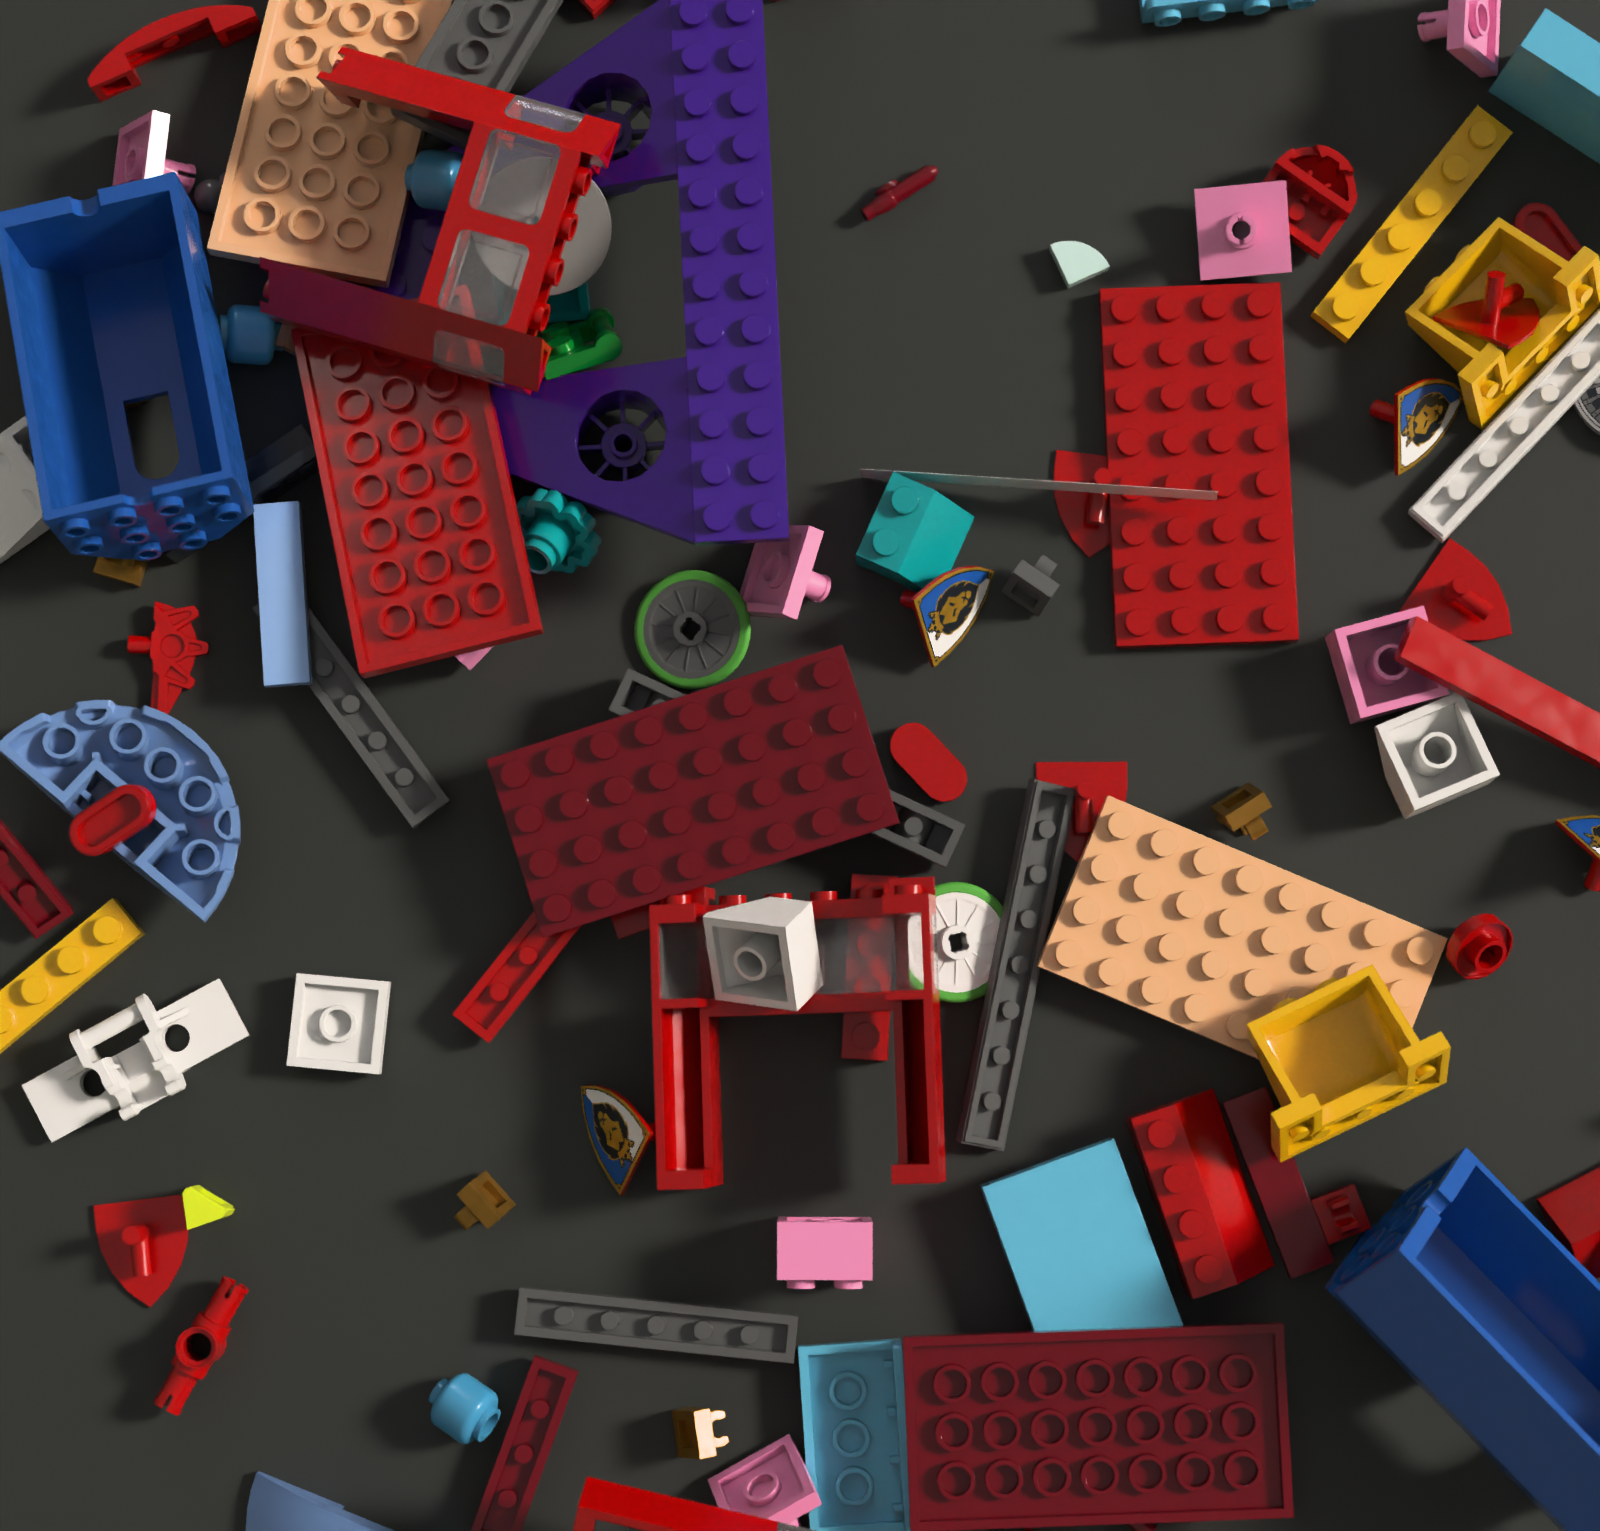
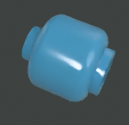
M426 149L417 155L413 164L407 166L405 171V187L408 191L412 192V197L419 207L429 210H447L463 154L457 151Z
M231 306L227 311V315L219 316V327L227 360L238 364H269L274 357L275 350L283 351V349L275 346L282 323H276V321L260 312V306Z
M468 1373L457 1374L450 1380L443 1378L434 1387L429 1397V1402L433 1404L430 1412V1419L433 1425L463 1445L475 1440L481 1442L486 1439L495 1428L501 1415V1410L497 1408L498 1395Z

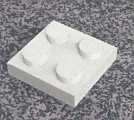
M296 973L286 1066L381 1074L391 982Z

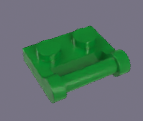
M602 307L595 308L588 314L587 320L568 325L567 322L551 324L544 329L542 334L536 336L542 338L552 347L544 373L546 380L609 362L620 356L623 349L622 341L619 335L613 331L615 322L613 315L608 309ZM594 340V343L584 346V343Z

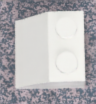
M1457 693L1448 695L1374 727L1385 778L1404 819L1484 787L1500 775L1464 697Z
M767 897L707 912L703 916L715 1000L798 1011L822 987L823 979L812 902Z

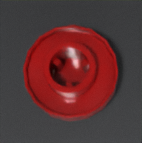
M1483 913L1472 916L1455 929L1447 944L1446 958L1449 965L1465 979L1476 980L1487 977L1506 961L1513 944L1511 929L1494 914Z

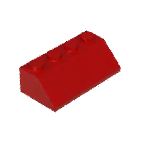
M1213 1088L1125 1117L1187 1296L1196 1299L1226 1289L1275 1266Z

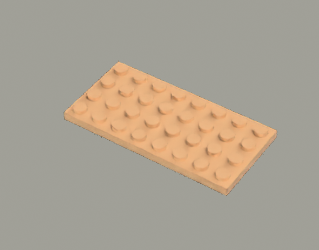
M454 0L268 1L207 244V250L210 255L260 264V257L336 279L384 288L389 287L411 191H408L405 187V171L409 164L414 163L415 158L420 153L425 131L393 116L391 108L364 100H361L359 108L342 104L316 76L321 71L332 72L335 61L343 59L337 53L342 47L415 66Z
M1107 795L1104 798L1092 832L1088 837L1036 967L1259 1060L1247 1036V1023L1272 1012L1274 1006L1285 999L1294 997L1298 1000L1312 993L1317 985L1327 979L1336 977L1340 980L1371 964L1374 965L1405 1018L1413 1028L1448 938Z

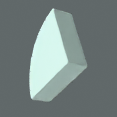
M1060 241L1049 246V251L1067 289L1100 275L1110 268L1102 254L1085 243Z

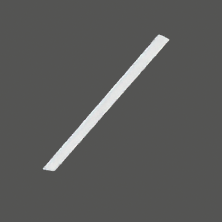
M859 469L863 478L890 479L892 473L895 472L920 482L1217 500L1218 493L1217 491Z

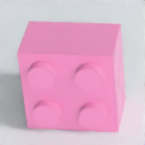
M1424 605L1334 629L1325 637L1350 725L1432 703L1450 694L1448 688L1393 660L1409 620L1418 616L1428 621Z
M778 1216L777 1280H787V1288L813 1289L815 1288V1280H834V1288L862 1289L863 1280H873V1222L871 1217Z

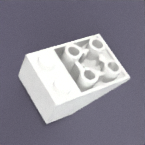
M26 416L0 433V564L50 529L43 520Z

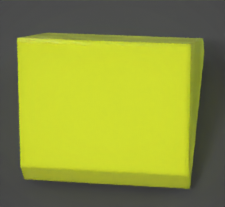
M200 1185L186 1187L182 1193L187 1230L231 1216L235 1210L233 1205Z

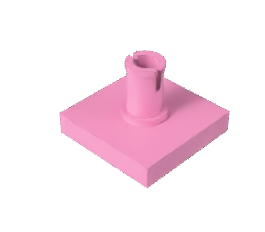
M1448 0L1447 10L1421 12L1418 16V21L1425 22L1426 24L1417 25L1420 39L1423 42L1447 37L1446 50L1480 78L1497 76L1501 0Z
M152 110L119 129L112 186L176 172L186 193L192 190L195 178L188 177V174H196L195 166L165 159L170 114Z
M1286 180L1194 189L1200 281L1292 272Z
M789 525L790 541L755 543L739 593L747 606L749 616L797 620L804 597L816 603H821L826 599L831 589V579L825 574L822 575L812 571L824 531L810 525Z
M790 1434L785 1435L708 1479L719 1508L778 1521V1527L786 1530L799 1531L801 1528L799 1517L822 1505L798 1447Z

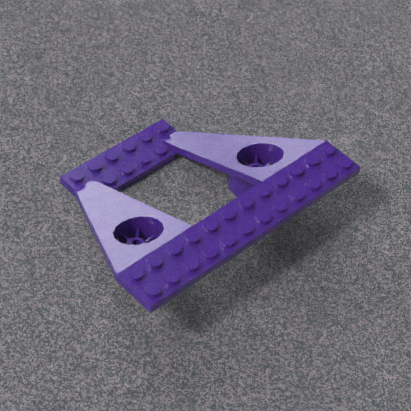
M658 0L521 97L520 100L529 105L576 118L579 114L582 117H585L586 114L594 116L587 108L593 104L606 101L607 111L600 112L594 117L619 123L621 127L608 169L601 167L599 176L592 174V180L600 188L603 195L617 196L634 192L643 185L678 179L686 357L566 374L550 380L543 378L539 391H532L530 396L492 385L491 389L510 477L548 491L557 490L566 498L695 546L790 541L763 0ZM612 100L628 102L632 106L623 115L617 111H612ZM640 111H643L650 120L649 129H632L630 122ZM523 116L522 121L561 132H570V128L528 116ZM518 134L513 151L505 150L500 145L490 179L504 167L519 160L534 157H547L559 160L560 148L555 144ZM632 140H642L634 150L631 149ZM452 146L451 148H449L448 150H446V151H457V152H460V153L463 154V155H464V152H465L464 150H462V149H460V148H458V147H456V146ZM411 192L389 287L384 288L370 285V289L408 300L420 296L446 211L429 210L419 207L415 203ZM462 270L456 287L462 286ZM620 409L619 424H615L608 429L598 420L605 413ZM626 409L643 411L648 414V417L636 427L626 423ZM657 420L666 431L665 441L646 442L643 433ZM592 424L604 433L601 444L582 445L583 438ZM629 443L631 445V449L627 452L618 451L621 449L622 444ZM662 450L654 465L650 466L644 461L646 451ZM603 453L606 462L595 474L590 473L582 462L581 454ZM612 467L616 471L623 473V482L607 481L602 478ZM640 468L645 470L642 475L629 479L628 474L635 473Z

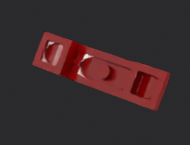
M241 5L204 6L174 13L141 28L119 43L94 68L87 78V82L98 99L103 102L142 85L135 68L213 34H216L223 48L229 47L261 33L262 24L253 7Z

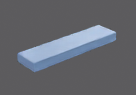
M299 501L253 504L255 511L253 516L264 686L271 688L313 684L302 506Z

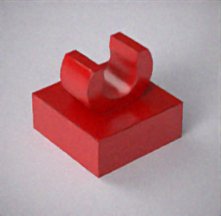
M1350 1183L1310 1199L1328 1245L1372 1228L1355 1184Z

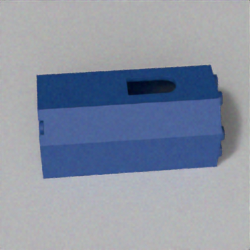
M176 172L97 189V195L90 199L77 200L67 196L0 212V264L43 520L73 555L147 561L158 558L162 552L173 549L195 550L204 547L208 541L220 539L255 512L199 217ZM168 395L179 450V462L170 475L161 479H148L137 470L126 405Z
M1465 1147L1406 1189L1392 1203L1393 1207L1381 1217L1377 1224L1372 1223V1228L1365 1230L1357 1238L1324 1288L1560 1531H1600V1283Z

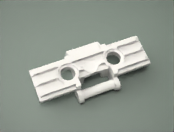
M217 979L159 1011H156L151 1000L143 993L135 998V1004L83 1032L79 1029L71 1032L69 1038L77 1055L22 1085L51 1143L121 1107L119 1110L121 1118L124 1121L138 1115L144 1108L168 1095L173 1096L184 1090L187 1085L182 1073L250 1036L221 980ZM142 1020L145 1021L149 1033L140 1038L139 1043L117 1055L101 1059L94 1046ZM177 1024L184 1026L190 1036L187 1047L179 1052L169 1049L165 1042L167 1030ZM90 1070H95L100 1075L101 1082L106 1089L99 1096H92L84 1089L83 1080Z

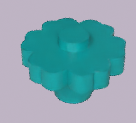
M541 488L537 489L532 497H521L516 506L531 572L546 574L552 570L573 573L578 566L586 567L591 563L598 552L601 538L593 531L596 520L581 503L576 501L567 502L565 496L557 490L548 491Z

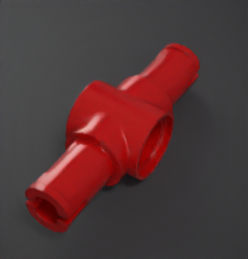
M222 1276L221 1282L205 1311H199L191 1327L184 1330L177 1339L175 1345L176 1353L171 1361L174 1367L160 1392L153 1400V1403L160 1408L168 1405L166 1411L173 1415L179 1416L181 1414L182 1408L198 1379L204 1380L213 1362L219 1360L225 1353L227 1346L226 1338L232 1329L229 1324L243 1298L249 1292L248 1287L241 1283L235 1285L236 1280L230 1277ZM196 1333L204 1334L209 1338L211 1352L208 1357L203 1358L194 1353L191 1342Z

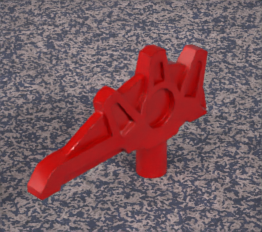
M155 601L153 619L156 624L154 631L151 632V636H128V653L150 654L153 662L151 708L166 714L170 713L184 688L191 690L194 687L196 680L190 674L196 656L208 655L210 650L208 642L197 640L191 622L200 617L199 611L194 605L176 609L168 604Z

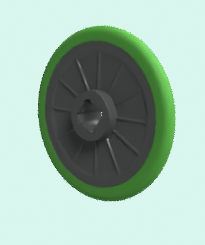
M701 570L681 571L657 582L643 598L635 619V642L639 655L646 667L663 682L683 689L706 688L727 678L743 660L751 636L750 616L739 592L722 577ZM691 620L701 627V630L694 636V639H691L684 633V629L688 627Z

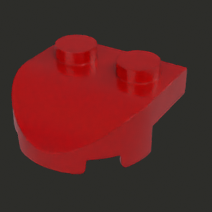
M1316 144L1313 147L1292 148L1279 157L1271 171L1262 181L1286 180L1290 241L1317 260L1347 220L1356 204L1358 196L1353 177L1354 170L1349 161L1338 151L1320 144Z

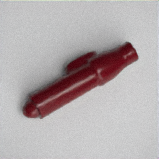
M925 165L900 182L891 180L876 191V197L868 205L860 209L862 216L869 222L876 216L896 208L899 203L935 181L938 168L934 165Z

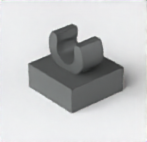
M1045 555L1040 557L1034 567L1022 559L1001 592L1039 617L1060 586V584L1050 578L1058 564Z

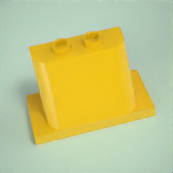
M1498 217L1472 244L1464 246L1459 251L1455 261L1441 276L1434 277L1425 287L1423 294L1405 311L1409 327L1458 372L1457 375L1468 420L1475 426L1483 430L1600 308L1599 255L1583 246L1568 262ZM1496 270L1506 274L1504 287L1512 283H1519L1524 289L1523 298L1534 299L1539 308V325L1534 334L1510 349H1506L1433 320V316L1461 303L1483 299L1487 272Z
M1373 964L1340 980L1336 977L1327 979L1317 985L1312 993L1298 1000L1294 997L1285 999L1274 1006L1272 1012L1246 1024L1247 1036L1282 1107L1271 1112V1148L1280 1163L1447 1083L1451 1046L1442 1031L1420 1041Z

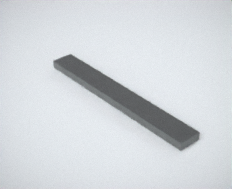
M1029 779L956 1142L1004 1151L1041 969L1036 967L1047 939L1075 799V789L1036 779Z

